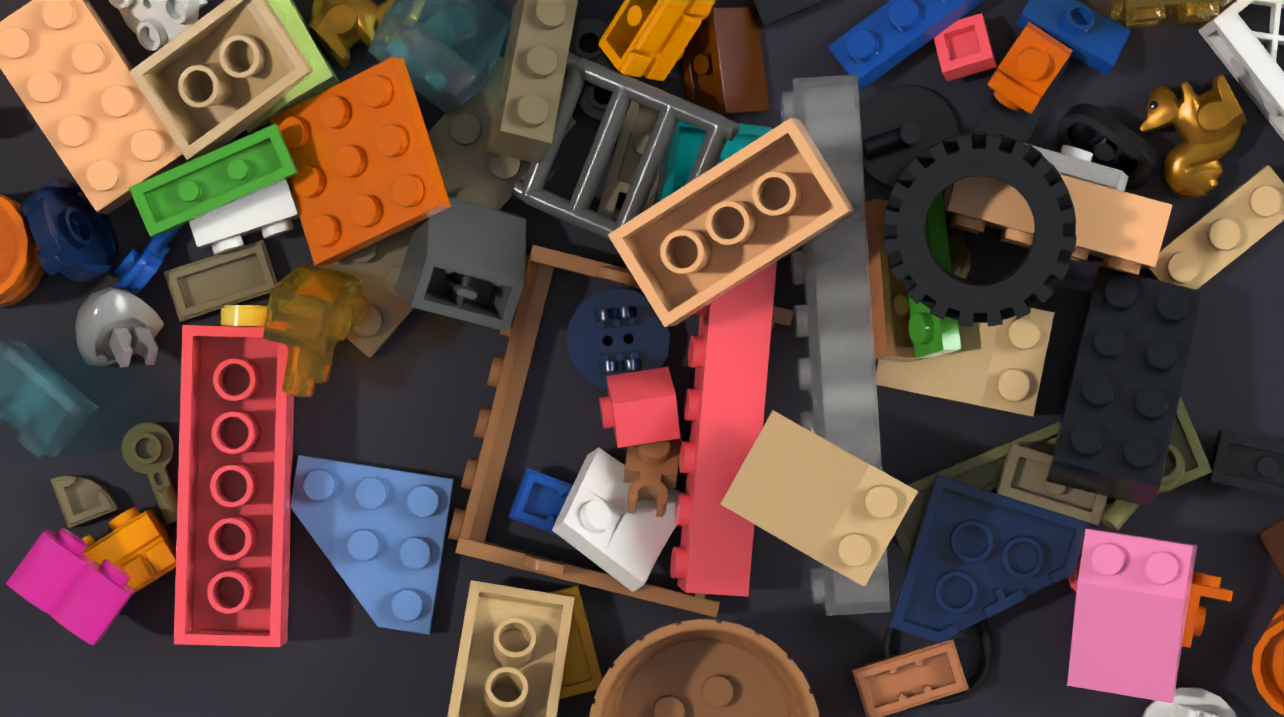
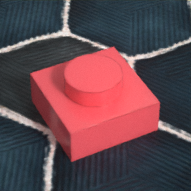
M982 13L957 20L934 37L942 74L946 82L997 67L987 25Z

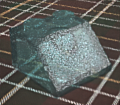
M395 0L382 16L368 52L381 62L390 57L404 58L413 88L448 115L487 87L509 30L512 15L493 0Z
M0 341V424L7 420L18 429L21 434L17 440L39 458H42L45 454L51 458L62 456L101 408L23 342Z

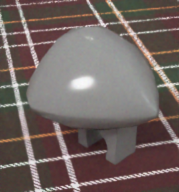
M113 287L103 288L85 298L78 310L75 324L78 350L84 362L96 368L116 363L119 364L120 368L129 367L131 356L134 354L141 355L145 359L146 365H155L159 348L154 338L164 327V322L153 308L131 292Z

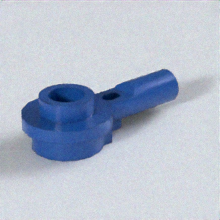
M183 225L153 237L140 253L131 248L113 270V273L119 277L115 288L126 289L132 294L137 295L163 263V258L171 249L168 244Z

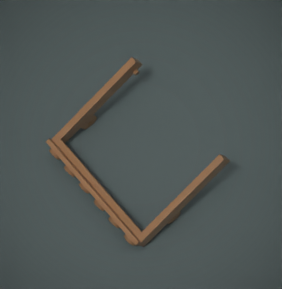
M533 245L530 255L525 254V284L509 331L500 330L499 335L509 337L505 356L494 355L487 381V386L496 388L492 408L481 406L474 437L482 438L483 443L479 459L468 457L461 484L462 488L471 490L466 510L455 508L448 535L449 539L458 541L455 553L716 618L720 602L718 599L706 597V594L685 593L682 590L646 582L645 585L632 592L606 571L485 541L554 268L641 289L627 268ZM773 306L771 330H773L774 323L790 326L794 311Z

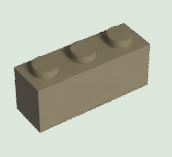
M518 0L514 5L486 151L537 164L552 144L578 0Z

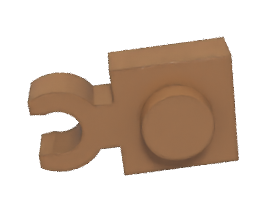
M680 434V439L628 446L623 482L632 483L629 487L627 510L629 513L635 514L637 502L640 499L650 498L657 504L656 517L664 516L668 502V490L666 487L676 488L682 434Z

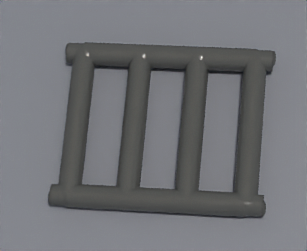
M569 52L552 144L537 164L531 162L524 181L518 180L515 183L511 196L529 206L611 241L608 236L609 233L643 212L679 121L707 132L686 184L717 165L726 140H734L739 132L740 124L727 119L723 115ZM585 81L613 93L571 200H568L545 190L544 186ZM634 101L658 111L659 115L617 220H614L591 210L590 206L631 102Z

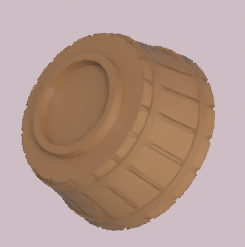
M709 619L681 621L658 628L645 635L642 639H638L624 650L601 680L589 717H819V712L814 695L809 692L810 686L802 671L776 643L762 634H758L754 630L739 624Z

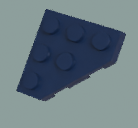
M935 475L888 626L938 643L959 634L960 631L985 618H990L1053 583L1055 584L1073 575L1083 547L1085 529L1089 528L1090 523Z

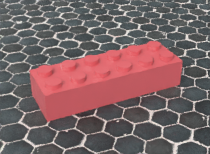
M182 325L174 644L281 647L288 642L290 505L292 497L296 329Z

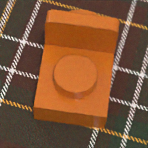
M1028 22L993 73L987 85L995 90L993 93L995 98L1004 106L1014 111H1020L1022 108L1026 112L1032 113L1073 50L1031 22Z
M1193 572L1182 643L1183 647L1191 648L1193 636L1200 637L1202 634L1206 607L1199 605L1201 596L1231 602L1233 591L1220 587L1221 577Z

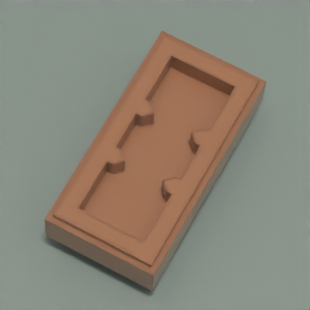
M952 637L942 643L935 642L851 669L866 717H883L969 689Z

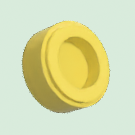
M224 305V308H221V326L273 327L274 309L271 306Z

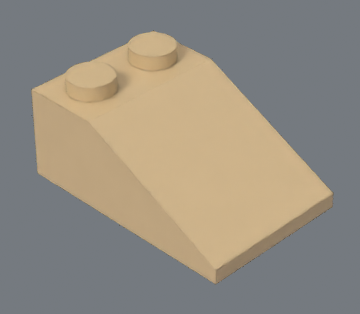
M225 0L129 71V73L186 160H191L223 147L248 129L307 77L313 69L267 0Z
M1031 308V313L1019 319L1016 316L1005 319L1002 325L988 327V323H973V327L959 325L961 350L912 362L878 359L873 385L1033 417L1055 312Z
M772 410L720 505L865 587L918 491Z
M471 580L447 717H556L575 597Z

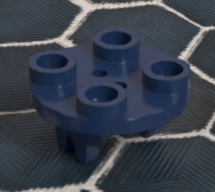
M610 288L593 293L577 307L568 324L566 347L572 365L583 379L602 390H608L606 376L662 368L669 354L670 332L668 327L663 326L645 295L633 289ZM626 334L633 335L634 340L631 344L624 342ZM605 336L612 337L613 343L610 346L604 345L603 338Z

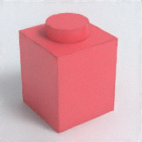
M669 367L606 376L608 397L599 398L601 419L604 429L613 428L618 448L680 439L676 392Z

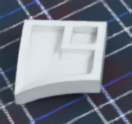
M598 447L586 456L552 531L634 592L645 585L658 556L675 529L676 498L678 494L685 493L666 487L668 490L667 510L663 517H656L657 504L650 498L640 499L637 502L635 514L629 513L627 510L628 490L632 483L623 482L625 465Z

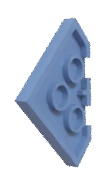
M298 455L290 507L377 627L431 634L455 479Z

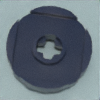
M65 178L51 180L36 189L32 196L21 203L22 216L29 224L34 240L39 247L38 260L42 268L51 276L55 277L62 273L73 281L89 282L107 272L112 266L107 265L108 258L116 254V242L112 227L105 214L96 212L92 204L87 205L77 195V193L82 191L77 183Z

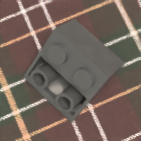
M448 196L450 208L416 223L394 290L410 307L508 332L525 284L526 219L523 216Z

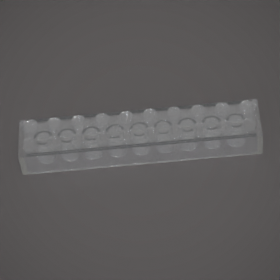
M856 74L793 78L790 92H782L780 97L782 123L789 118L800 119L856 209V212L799 247L800 252H792L790 254L792 285H802L803 305L793 306L795 338L805 337L806 358L797 359L798 390H808L809 411H800V425L882 471L858 76ZM887 548L865 587L820 562L819 568L809 570L811 600H813V604L822 605V610L826 616L891 612Z

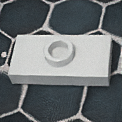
M1062 145L1060 153L1033 146L1062 175L1125 191L1129 177L1122 170L1091 162L1093 156L1091 152L1068 145Z

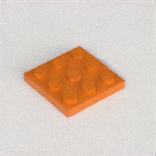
M390 57L269 119L271 125H278L299 173L288 178L314 265L328 266L451 207L404 58Z

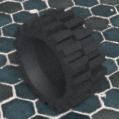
M972 131L970 134H956L944 138L943 141L929 146L919 153L907 165L898 178L885 209L883 225H885V237L883 241L885 253L889 255L892 264L891 270L897 282L901 281L908 290L907 295L917 305L921 302L931 309L930 314L944 320V317L958 320V325L973 327V323H988V327L1002 325L1005 319L1014 316L1019 319L1031 313L1032 307L1040 301L1044 303L1054 293L1053 289L1060 279L1063 281L1069 269L1072 252L1074 253L1077 222L1068 188L1055 166L1040 151L1030 144L1028 146L1016 140L1015 137L1006 134L998 135L987 133V131ZM974 176L992 177L1011 185L1024 197L1034 218V237L1031 248L1024 260L1010 273L988 281L967 280L950 273L934 257L926 236V218L935 198L950 184Z

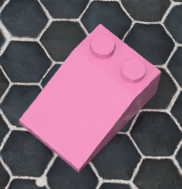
M1085 529L1077 582L1067 686L1167 703L1174 702L1197 545L1098 529Z

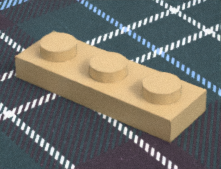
M1269 165L1264 166L1163 247L1159 252L1156 267L1146 269L1155 280L1197 290L1284 220V183Z

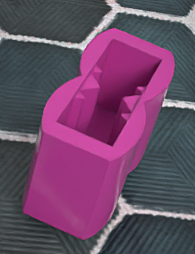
M61 528L58 533L51 529L45 530L6 584L28 602L49 614L74 635L94 646L101 640L136 590L127 584L131 576L108 559H104L101 565L92 560L84 553L87 544L69 530Z

